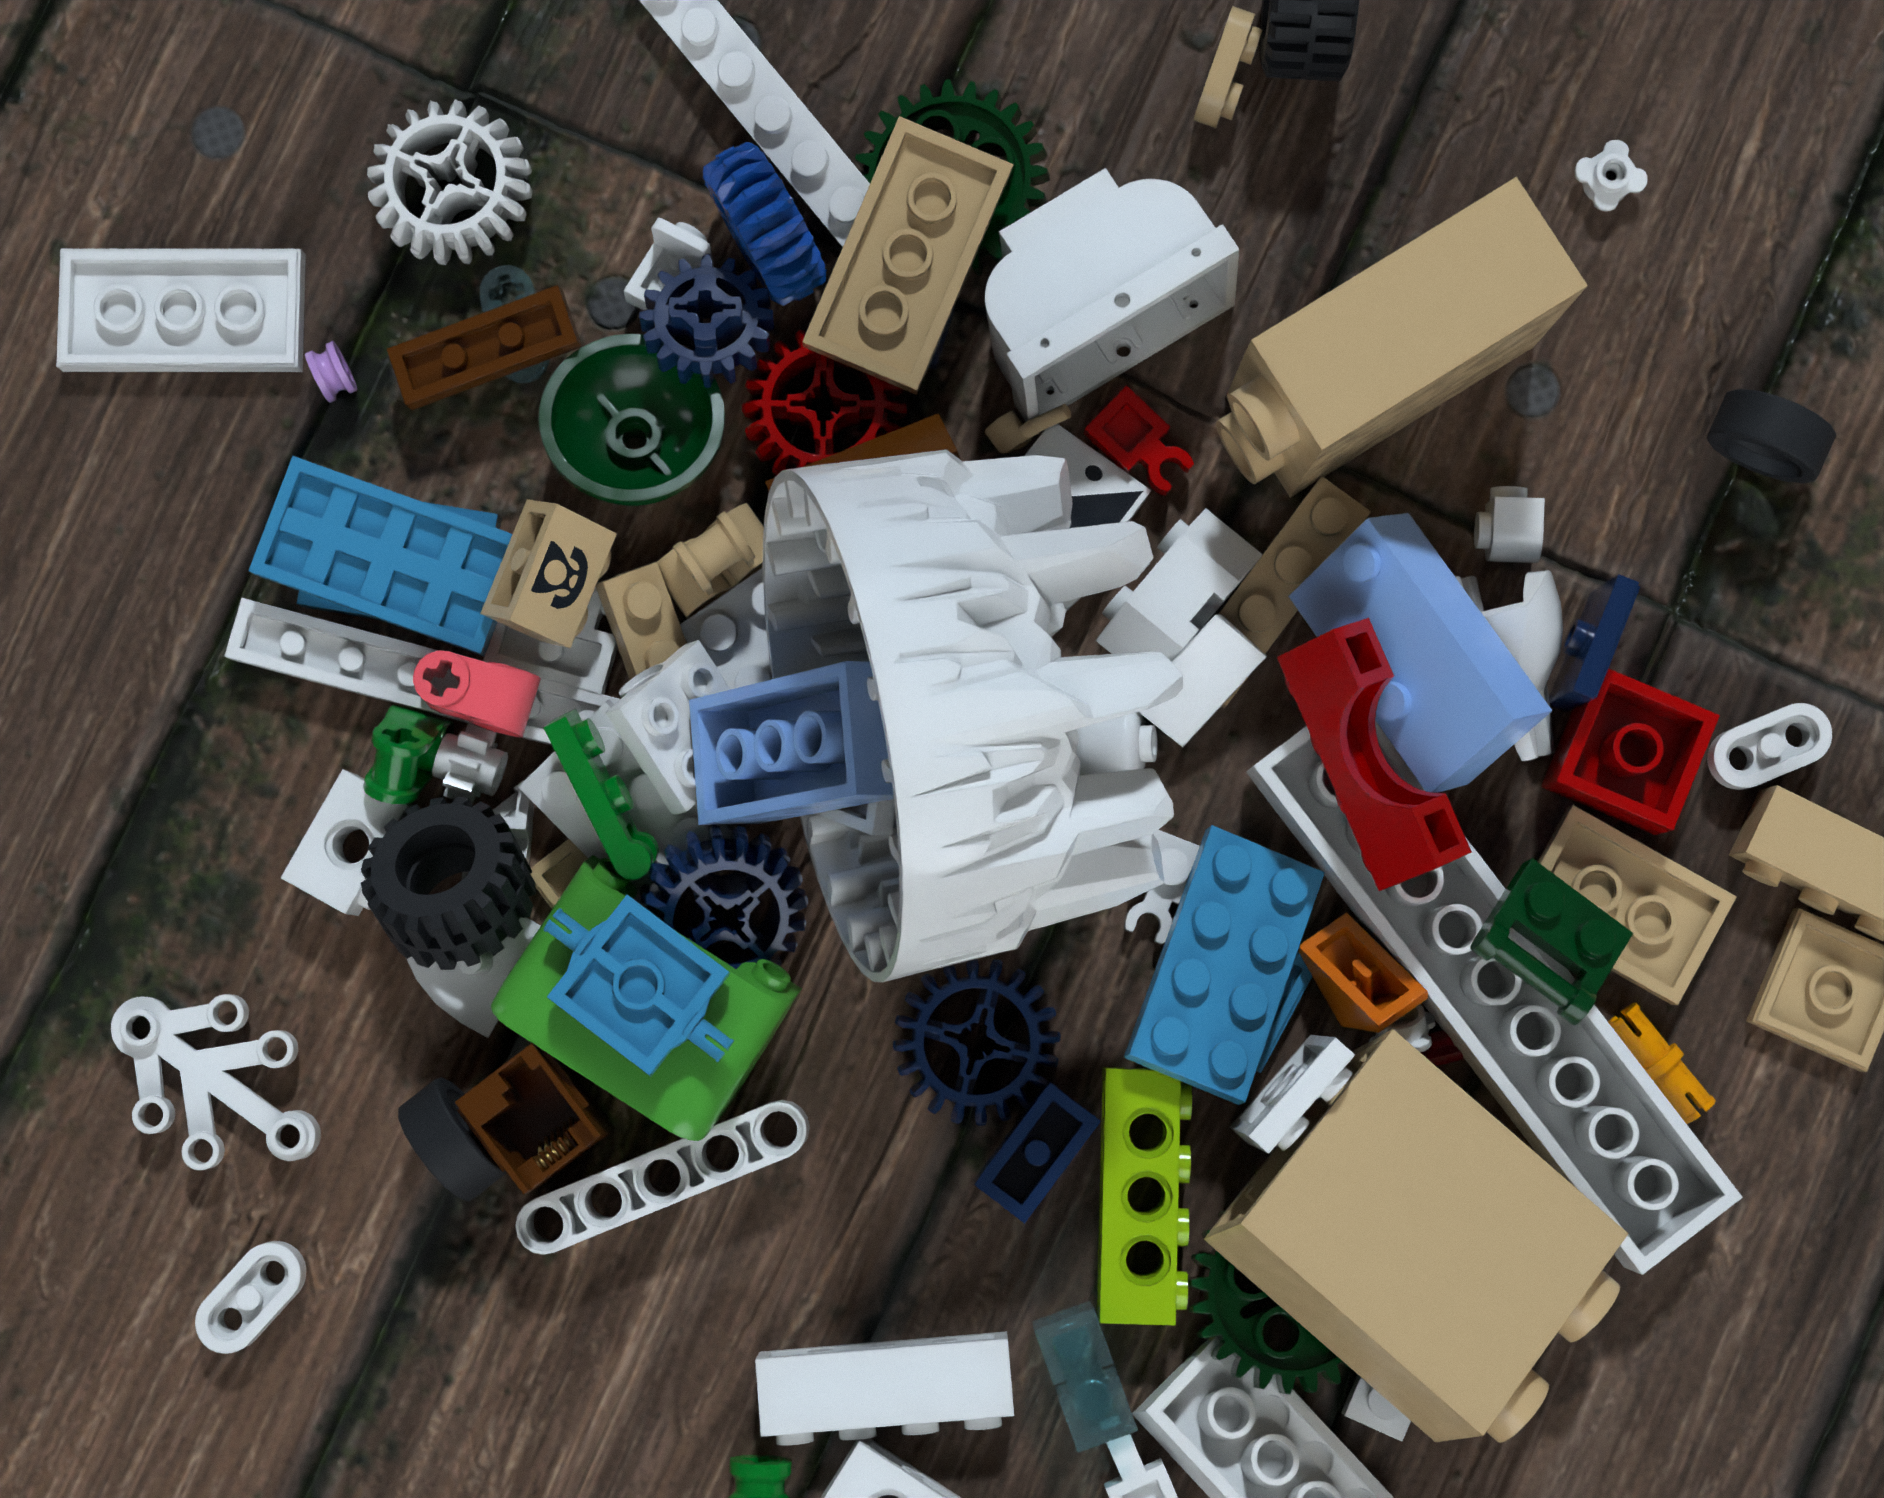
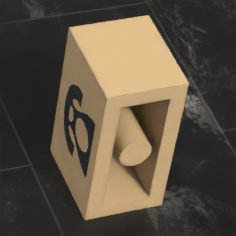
M527 499L480 614L540 642L571 648L574 638L583 630L588 618L587 606L596 584L606 573L610 565V549L617 533L558 504Z

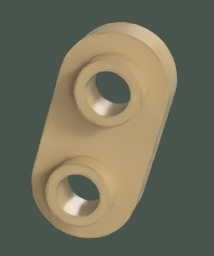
M1232 6L1193 121L1217 128L1220 117L1232 120L1244 86L1233 82L1240 61L1251 65L1263 31L1252 26L1255 13Z

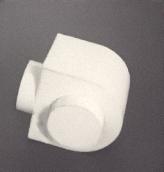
M1499 486L1490 488V501L1485 504V512H1477L1474 525L1475 548L1485 549L1487 561L1538 563L1543 544L1545 498H1527L1528 489L1524 487Z

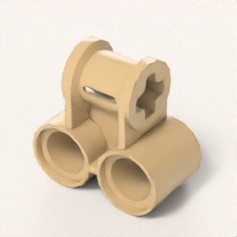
M747 503L739 505L727 513L725 511L716 516L717 520L703 534L684 543L678 542L672 546L673 550L657 561L668 593L686 619L763 568L764 526Z

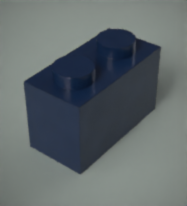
M1049 1081L1043 1090H1040L1032 1101L1031 1106L1025 1110L973 1180L977 1188L1024 1224L1101 1122Z

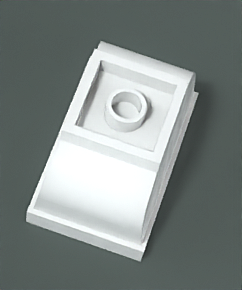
M1104 168L999 231L1003 259L999 261L991 272L985 289V306L994 357L1012 388L1015 407L1024 421L1027 422L1058 406L1072 404L1235 306L1239 248L1222 224L1215 228L1195 198L1182 187L1160 179L1136 180L1118 187L1107 169ZM1196 304L1198 307L1191 308L1190 305ZM1120 347H1127L1131 353L1126 357H1121L1117 354V350ZM1049 390L1054 391L1052 395H1048L1046 392Z

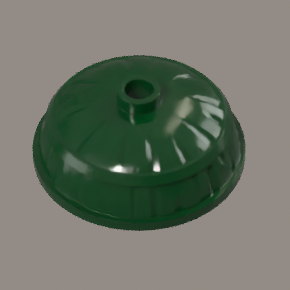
M619 334L593 341L572 353L557 367L550 377L542 394L539 407V430L542 444L554 468L568 483L581 492L617 505L641 506L657 503L691 486L706 472L714 461L720 449L725 429L724 402L715 378L711 388H705L701 374L693 373L691 379L686 384L679 382L676 365L662 372L658 367L657 353L648 354L646 351L644 334ZM631 438H640L646 442L645 446L639 449H628L624 446Z

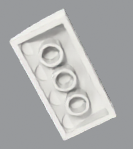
M1217 1336L1210 1337L1132 1413L1210 1498H1394L1293 1389L1291 1394L1279 1393L1276 1375H1273L1270 1383L1264 1390L1254 1387V1368H1251L1241 1378L1230 1375L1235 1360L1234 1355H1230L1222 1360H1214L1211 1357L1214 1348L1220 1342Z

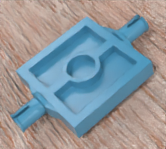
M628 894L606 921L595 926L590 931L563 912L561 908L553 914V918L572 933L568 934L550 919L545 925L544 931L567 946L573 953L567 972L547 996L549 1000L650 1077L671 1050L686 1042L687 1039L715 1059L717 1063L722 1059L725 1053L707 1040L706 1036L712 1038L727 1051L734 1040L714 1027L704 1017L706 1016L711 998L730 975L728 970Z

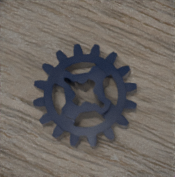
M706 254L702 257L700 267L694 269L684 258L678 260L679 275L673 277L662 270L657 274L661 292L646 289L644 292L645 305L648 310L639 312V319L642 331L647 332L643 335L646 351L648 354L657 353L658 367L662 372L676 365L680 383L686 384L691 379L693 373L701 374L705 388H711L714 374L723 373L725 379L730 384L736 382V366L741 364L743 367L754 371L757 368L756 354L753 350L768 352L770 349V338L767 331L774 330L773 310L768 309L770 307L769 292L767 288L756 289V273L752 269L737 276L735 259L728 258L721 268L713 267L710 254ZM711 318L710 323H703V319ZM682 345H687L690 349H687Z

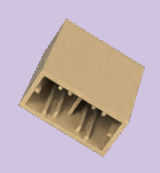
M1515 177L1253 338L1248 345L1226 395L1232 412L1216 421L1218 434L1231 459L1249 482L1256 484L1272 473H1275L1291 498L1318 481L1321 476L1325 477L1532 349L1588 285L1518 178Z
M1392 1029L1352 1051L1355 1056L1345 1066L1352 1072V1075L1346 1084L1328 1102L1322 1098L1315 1100L1302 1115L1309 1121L1303 1133L1285 1151L1279 1147L1272 1151L1204 1240L1434 1442L1484 1436L1487 1432L1497 1442L1502 1443L1513 1437L1529 1422L1540 1408L1548 1393V1382L1538 1375L1532 1367L1555 1335L1559 1333L1569 1342H1575L1589 1333L1612 1307L1619 1294L1620 1285L1603 1269L1629 1233Z

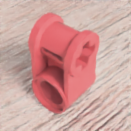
M441 650L428 653L419 660L414 669L413 676L416 692L431 709L440 714L469 721L481 728L517 738H523L541 680L539 676L513 666L496 662H484ZM448 669H451V673L459 682L457 689L446 688L443 696H439V692L432 685L431 681L434 677L444 678Z

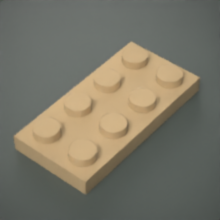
M899 116L802 341L803 347L917 395L1011 175L1013 164Z

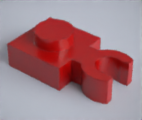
M1127 385L1084 429L1083 434L1126 473H1129L1138 463H1141L1147 469L1146 476L1149 485L1161 495L1166 496L1172 489V485L1160 474L1161 465L1173 462L1186 473L1194 466L1191 456L1185 450L1176 446L1166 447L1160 441L1169 432L1171 427Z

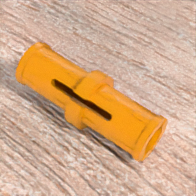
M1637 1002L1628 1005L1620 1011L1635 1029V1033H1633L1621 1017L1618 1018L1615 1015L1608 1021L1686 1124L1693 1122L1701 1116L1686 1098V1093L1699 1109L1702 1108L1705 1112L1715 1104L1716 1099L1706 1091L1682 1062L1681 1058L1684 1055L1677 1044L1672 1043L1669 1045L1640 1010Z

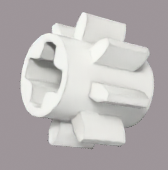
M468 724L466 731H461L459 736L447 733L444 736L435 757L432 774L434 777L443 779L442 786L446 787L445 797L455 799L456 796L466 797L473 804L475 796L480 797L481 793L490 796L496 793L503 778L508 759V753L497 749L498 744L494 743L497 735L496 732Z

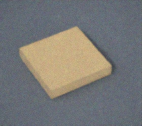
M1800 908L1792 909L1746 1022L1855 1070L1867 1072L1884 1032V945Z

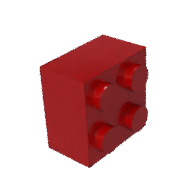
M1608 668L1597 698L1572 710L1541 787L1651 834L1657 835L1673 831L1720 715Z

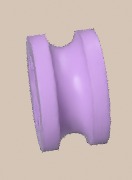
M334 341L326 343V350L321 354H317L313 350L305 353L310 371L323 396L329 403L337 400L336 394L341 390H347L350 394L357 391V385L349 366Z

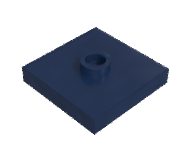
M1618 574L1590 593L1581 618H1577L1574 621L1566 637L1562 653L1566 654L1549 696L1550 706L1568 712L1597 698L1639 592V582Z

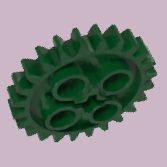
M949 79L945 80L941 96L933 98L929 88L922 84L920 85L919 103L913 105L901 94L897 97L902 112L900 115L894 117L882 110L878 113L886 129L882 134L874 131H865L864 137L874 151L873 153L856 154L855 160L861 168L869 172V174L863 176L871 183L900 116L933 131L941 129L954 132L953 139L964 144L967 143L971 134L978 133L980 137L971 147L993 156L1004 157L1007 162L1012 163L1011 175L971 266L977 276H979L983 272L982 257L989 254L997 263L1003 259L999 231L1031 213L1029 207H1041L1048 203L1045 193L1034 188V186L1050 181V174L1047 168L1033 165L1044 159L1047 154L1043 143L1028 144L1035 137L1037 131L1032 121L1017 125L1022 112L1016 102L1000 111L1002 98L997 89L994 88L981 101L978 87L974 81L969 82L962 96H957Z
M1226 1210L1220 1211V1212L1217 1214L1218 1217H1219V1219L1221 1218V1216L1224 1214V1212H1225ZM1204 1230L1201 1234L1202 1237L1205 1238L1210 1230ZM1213 1248L1210 1254L1191 1255V1260L1203 1267L1205 1272L1204 1277L1189 1279L1188 1286L1203 1291L1204 1299L1189 1306L1188 1310L1191 1313L1207 1314L1209 1322L1203 1325L1196 1334L1198 1338L1218 1337L1220 1342L1214 1348L1211 1355L1214 1360H1222L1230 1355L1235 1356L1230 1375L1241 1378L1251 1368H1254V1387L1263 1390L1270 1383L1273 1375H1276L1279 1393L1291 1394L1295 1377L1299 1378L1303 1389L1309 1393L1317 1392V1373H1321L1330 1384L1337 1385L1341 1383L1337 1364L1341 1362L1345 1366H1349L1275 1301L1248 1318L1241 1316L1240 1310L1242 1307L1268 1295L1259 1287L1251 1293H1245L1240 1290L1235 1284L1233 1277L1235 1266ZM1277 1314L1287 1322L1290 1333L1286 1345L1280 1350L1274 1351L1264 1342L1262 1331L1266 1320L1272 1315Z

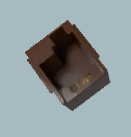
M533 1043L455 1101L459 1107L457 1112L502 1172L506 1170L523 1195L543 1186L615 1130L571 1069Z

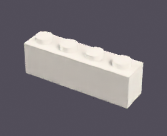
M1007 1331L761 1351L755 1359L761 1437L776 1436L777 1445L806 1444L814 1441V1432L838 1430L840 1440L868 1439L877 1436L876 1427L901 1425L902 1434L923 1435L938 1432L939 1422L964 1420V1428L967 1430H985L1001 1427V1417L1014 1416Z

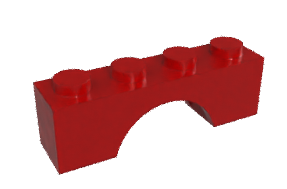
M1366 618L1332 629L1278 656L1277 659L1285 675L1287 689L1295 698L1309 730L1312 746L1323 762L1336 792L1338 806L1346 815L1360 847L1363 863L1371 873L1378 891L1432 871L1472 853L1446 793L1427 792L1408 784L1394 772L1380 749L1375 726L1376 710L1380 696L1394 677V674L1370 619Z

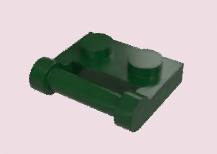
M1531 858L1521 864L1477 933L1470 949L1485 961L1494 958L1558 1006V1015L1572 1025H1576L1592 1009L1597 998V992L1634 933ZM1509 929H1514L1575 974L1577 977L1574 982L1570 984L1508 938Z

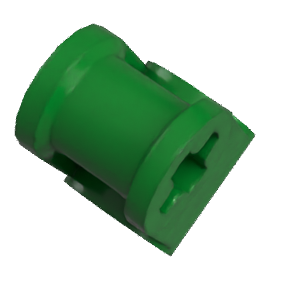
M392 705L387 711L385 718L374 728L371 742L376 747L373 767L364 779L363 789L365 793L375 800L389 804H407L417 800L419 794L433 778L432 771L437 751L444 736L447 733L454 734V723L432 715Z

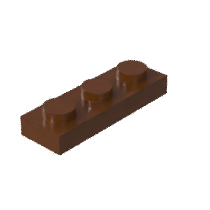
M556 285L387 348V352L404 403L408 408L414 410L582 347L564 292Z

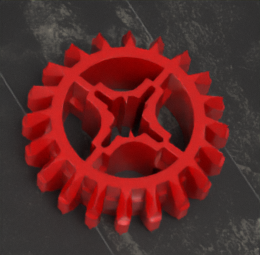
M799 330L795 333L799 349L790 352L785 343L777 341L773 347L780 362L776 365L763 357L757 361V368L767 378V381L756 378L746 381L745 387L747 392L760 398V400H751L743 403V415L751 419L760 420L746 427L745 433L750 441L766 439L755 451L760 462L768 461L780 455L772 469L774 476H777L782 470L792 469L793 466L801 468L834 455L835 441L840 431L848 426L861 425L862 420H872V423L865 435L851 447L900 429V426L888 420L906 417L907 406L905 403L890 399L900 395L904 389L804 348L802 341L806 333L804 330ZM834 367L845 369L859 377L871 391L874 400H860L859 394H848L838 389L835 384ZM814 368L813 382L807 390L798 394H787L786 400H778L782 390L791 379L805 370ZM824 384H826L833 409L840 410L838 414L831 411L832 419L826 421L825 436H823L816 411L810 409L811 406L818 408L817 401L823 399ZM775 419H789L791 425L804 426L811 430L814 434L815 454L804 452L791 445L777 429Z

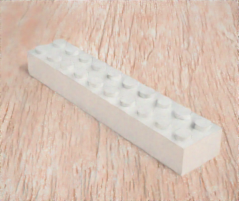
M1375 720L1378 743L1390 767L1405 782L1425 791ZM1307 726L1246 771L1319 869L1325 872L1326 878L1371 937L1428 991V999L1422 1002V1004L1435 1017V1021L1462 1052L1464 1059L1535 1152L1629 1233L1614 1253L1624 1268L1643 1275L1743 1198L1595 1005H1593L1581 1022L1572 1025L1557 1014L1558 1006L1494 958L1485 961L1470 949L1474 938L1504 893L1505 888L1467 838L1466 840L1472 853L1432 871L1378 891L1371 873L1363 863L1360 847L1346 815L1338 806L1336 792L1323 762L1312 746ZM1509 929L1508 938L1570 984L1574 982L1575 979L1568 969L1514 929Z

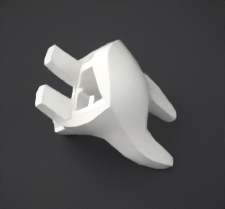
M1549 570L1528 572L1525 575L1523 602L1486 611L1483 609L1476 577L1468 576L1461 578L1456 576L1458 582L1550 706L1547 682L1560 655L1563 636L1561 601L1552 572ZM1551 713L1514 744L1522 761L1538 758V756H1547L1555 753Z

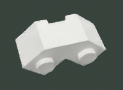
M1206 508L1190 526L1180 519L1157 546L1164 553V556L1134 591L1126 585L1123 586L1104 609L1102 614L1110 622L1095 641L1111 654L1161 652L1172 662L1232 594L1261 558L1262 554Z

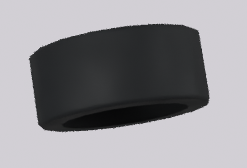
M1736 389L1726 393L1706 439L1714 450L1744 468L1774 479L1803 484L1816 481L1837 434L1829 422L1798 403L1757 390Z
M440 1077L433 1080L398 1108V1120L413 1150L434 1177L456 1197L470 1201L507 1172L506 1170L502 1172L457 1112L459 1107L455 1101L465 1093L452 1082Z

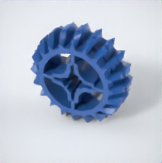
M745 142L735 148L732 146L715 156L716 159L703 167V179L728 231L749 267L756 273L758 282H760L763 288H767L772 301L783 306L794 300L800 301L814 293L813 289L826 282L825 263L813 240L814 237L804 222V218L798 211L793 198L789 195L782 179L778 177L772 164L768 162L758 146L750 142Z

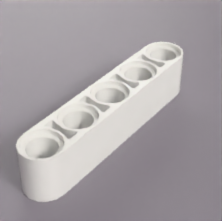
M786 1100L773 1101L716 1124L708 1135L700 1141L679 1139L546 1193L524 1205L519 1212L515 1225L517 1237L522 1245L533 1253L542 1255L554 1253L788 1158L801 1149L808 1139L810 1129L808 1117L804 1110L794 1102ZM772 1112H785L796 1122L797 1135L790 1145L776 1146L769 1142L764 1135V1122ZM723 1135L734 1140L738 1146L739 1157L733 1168L722 1170L711 1165L707 1159L706 1148L712 1137ZM655 1160H670L679 1169L681 1179L675 1192L663 1193L653 1188L648 1174ZM597 1184H612L620 1192L622 1205L616 1216H603L594 1209L591 1195ZM540 1207H551L561 1215L564 1226L562 1234L558 1239H544L535 1230L534 1216Z

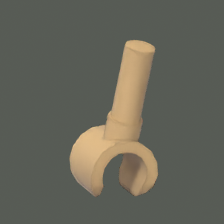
M1063 404L1028 420L1024 424H1022L1014 411H1010L989 425L985 433L999 452L1009 453L1012 450L1021 449L1026 446L1033 436L1038 435L1039 432L1071 418V411L1066 404Z

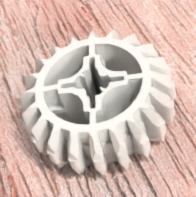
M456 99L450 106L448 115H444L439 104L430 100L427 109L429 117L421 120L414 110L407 109L406 119L410 124L407 129L402 131L398 126L388 124L387 133L394 141L393 145L374 144L373 152L384 164L367 168L369 179L379 185L368 192V198L373 206L381 207L376 215V219L382 228H393L390 237L397 246L402 247L411 242L410 250L418 259H423L433 248L434 258L441 265H446L451 257L452 250H456L462 263L470 264L473 257L471 247L479 245L487 256L493 255L495 250L490 238L496 233L503 240L512 241L513 232L507 225L506 220L525 221L527 214L524 208L515 201L532 198L533 191L530 185L522 181V179L531 174L532 170L527 159L518 158L524 147L518 137L507 138L509 128L504 120L499 118L489 123V114L481 106H477L467 117L464 104ZM449 143L445 150L438 155H423L435 146ZM479 148L489 153L495 160L496 182L493 191L485 188L482 181L474 177L478 166L475 156ZM408 175L416 178L419 185L426 188L422 200L425 210L420 219L410 213L406 205L405 185ZM458 175L463 185L448 184L442 190L436 180L452 182ZM472 209L479 211L469 219L450 224L455 215L463 210Z

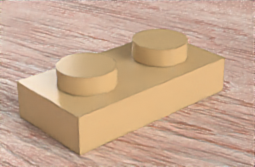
M657 562L648 563L596 584L599 598L630 680L642 671L663 663L684 644H687Z

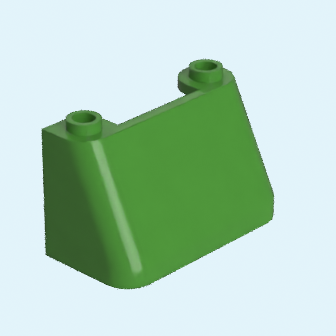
M592 855L582 863L504 980L491 1003L492 1012L505 1026L664 1129L681 1138L700 1141L708 1135L731 1106L802 988L791 982L789 974L774 962L761 959L757 963H742L735 969L683 936L730 972L728 978L711 998L704 1019L730 1039H733L734 1042L727 1051L712 1038L706 1036L707 1040L725 1053L717 1063L715 1059L687 1039L686 1042L671 1050L650 1077L547 998L552 989L567 972L573 953L567 946L544 931V927L550 919L568 934L572 933L555 920L553 914L561 908L563 912L590 931L595 926L606 921L627 894L633 899L637 894L635 885L630 879H625L617 873L610 859H599Z

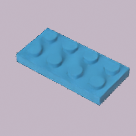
M292 456L248 571L259 577L485 657L498 622L480 613L513 534Z
M1213 825L1207 828L1123 1058L1237 1105L1245 1103L1325 872Z

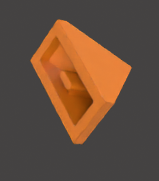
M1348 913L1330 923L1299 946L1300 956L1342 1027L1379 1033L1428 999V991Z

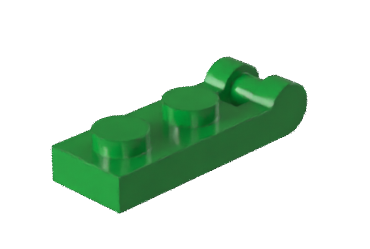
M573 709L553 719L543 729L615 870L625 879H639L647 874L652 864L656 861L659 854L658 843L650 834L638 832L628 812L634 808L625 783L619 775L610 777L600 757V754L605 752V746L598 729L591 719L587 718L582 721L577 710Z

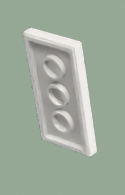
M60 249L56 367L63 372H303L306 254L302 249Z

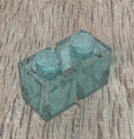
M1089 1300L1032 1321L1033 1329L1053 1385L1067 1381V1383L1055 1388L1077 1452H1082L1138 1431L1115 1367L1111 1366L1103 1370L1101 1368L1114 1362L1091 1301Z

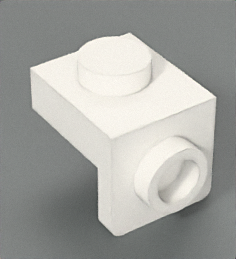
M657 218L651 228L654 243L624 289L626 302L644 311L648 310L645 305L644 292L646 289L661 292L657 276L661 270L675 277L680 274L678 263L680 259L684 258L692 269L700 267L702 257L706 254H710L712 259L710 244L706 237L695 227L683 222H678L674 225L662 218Z

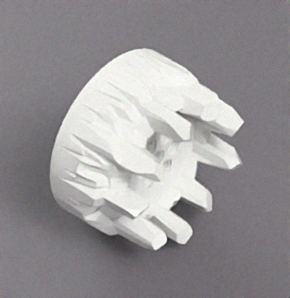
M939 450L782 470L774 478L769 490L763 531V589L772 679L844 661L870 662L873 677L867 678V688L870 699L872 701L878 700L884 728L888 759L882 760L881 765L885 782H891L893 788L895 819L892 835L872 836L816 814L799 816L818 882L840 938L860 971L873 982L883 983L1018 949L1030 930L1118 906L1164 883L1162 856L1154 833L1174 817L1173 802L1162 781L1152 768L1080 775L1081 761L1076 754L1079 741L1077 729L1147 710L1176 697L1183 689V674L1161 652L1061 657L1060 648L1051 638L1063 627L1066 609L1061 602L1120 588L1136 580L1154 558L1146 528L1133 521L1070 528L1073 504L1066 458L1031 455L961 461L948 450Z

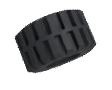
M1262 0L1260 29L1263 31L1260 37V63L1267 78L1341 81L1352 57L1359 0Z
M456 796L450 804L446 803L444 797L430 799L428 807L420 809L418 804L405 810L407 816L400 821L394 818L391 819L384 826L387 832L384 837H374L368 847L373 857L363 860L361 873L366 880L361 882V888L364 897L368 901L369 908L398 952L406 959L412 956L417 965L429 968L436 961L441 970H454L459 961H464L467 967L481 963L480 955L490 951L494 956L504 949L501 942L506 937L514 939L523 929L519 919L530 917L534 906L529 897L536 894L535 881L531 876L532 870L507 822L500 814L495 815L491 806L481 801L473 806L469 798ZM468 872L463 880L454 887L441 893L429 895L432 889L445 878L457 873Z

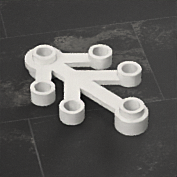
M224 994L215 997L209 1004L169 1010L162 1001L152 997L129 999L115 1012L111 1023V1034L117 1048L124 1054L134 1058L140 1100L133 1108L132 1121L139 1131L146 1134L160 1133L167 1130L175 1119L174 1106L164 1096L161 1058H163L180 1071L189 1137L182 1146V1158L190 1168L194 1170L213 1168L221 1162L224 1156V1143L216 1135L211 1094L266 1134V1143L269 1150L277 1158L284 1161H296L310 1156L317 1149L321 1139V1130L318 1122L311 1114L300 1110L282 1113L226 1072V1070L261 1064L270 1068H281L290 1065L298 1054V1043L291 1033L283 1030L269 1031L262 1035L259 1040L196 1050L176 1034L213 1027L221 1032L239 1030L246 1024L249 1017V1008L244 999L237 995ZM227 1001L232 1002L237 1008V1017L230 1025L221 1022L218 1015L220 1006ZM139 1016L147 1018L151 1027L148 1036L142 1040L138 1039L132 1031L133 1022ZM276 1037L283 1039L287 1045V1053L280 1061L272 1059L268 1054V1045ZM151 1103H156L163 1111L162 1121L157 1126L150 1125L145 1119V1110ZM287 1124L295 1126L300 1133V1140L294 1148L286 1147L280 1138L281 1131ZM200 1139L207 1140L213 1149L212 1157L206 1163L199 1161L194 1154V1147Z

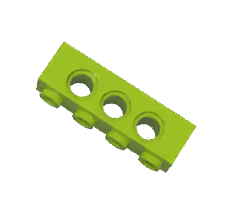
M1102 1067L1097 1318L1099 1323L1176 1326V1309L1187 1310L1188 1274L1185 1271H1177V1246H1188L1189 1209L1178 1208L1179 1183L1190 1182L1191 1151L1190 1145H1180V1120H1191L1192 1086L1150 1068ZM1143 1114L1156 1115L1163 1126V1135L1160 1142L1149 1149L1135 1147L1129 1137L1131 1123L1135 1118ZM1150 1177L1157 1180L1161 1186L1162 1196L1160 1202L1152 1210L1137 1211L1128 1202V1190L1137 1179ZM1140 1241L1153 1242L1160 1250L1159 1264L1153 1271L1147 1274L1132 1272L1126 1263L1129 1249Z

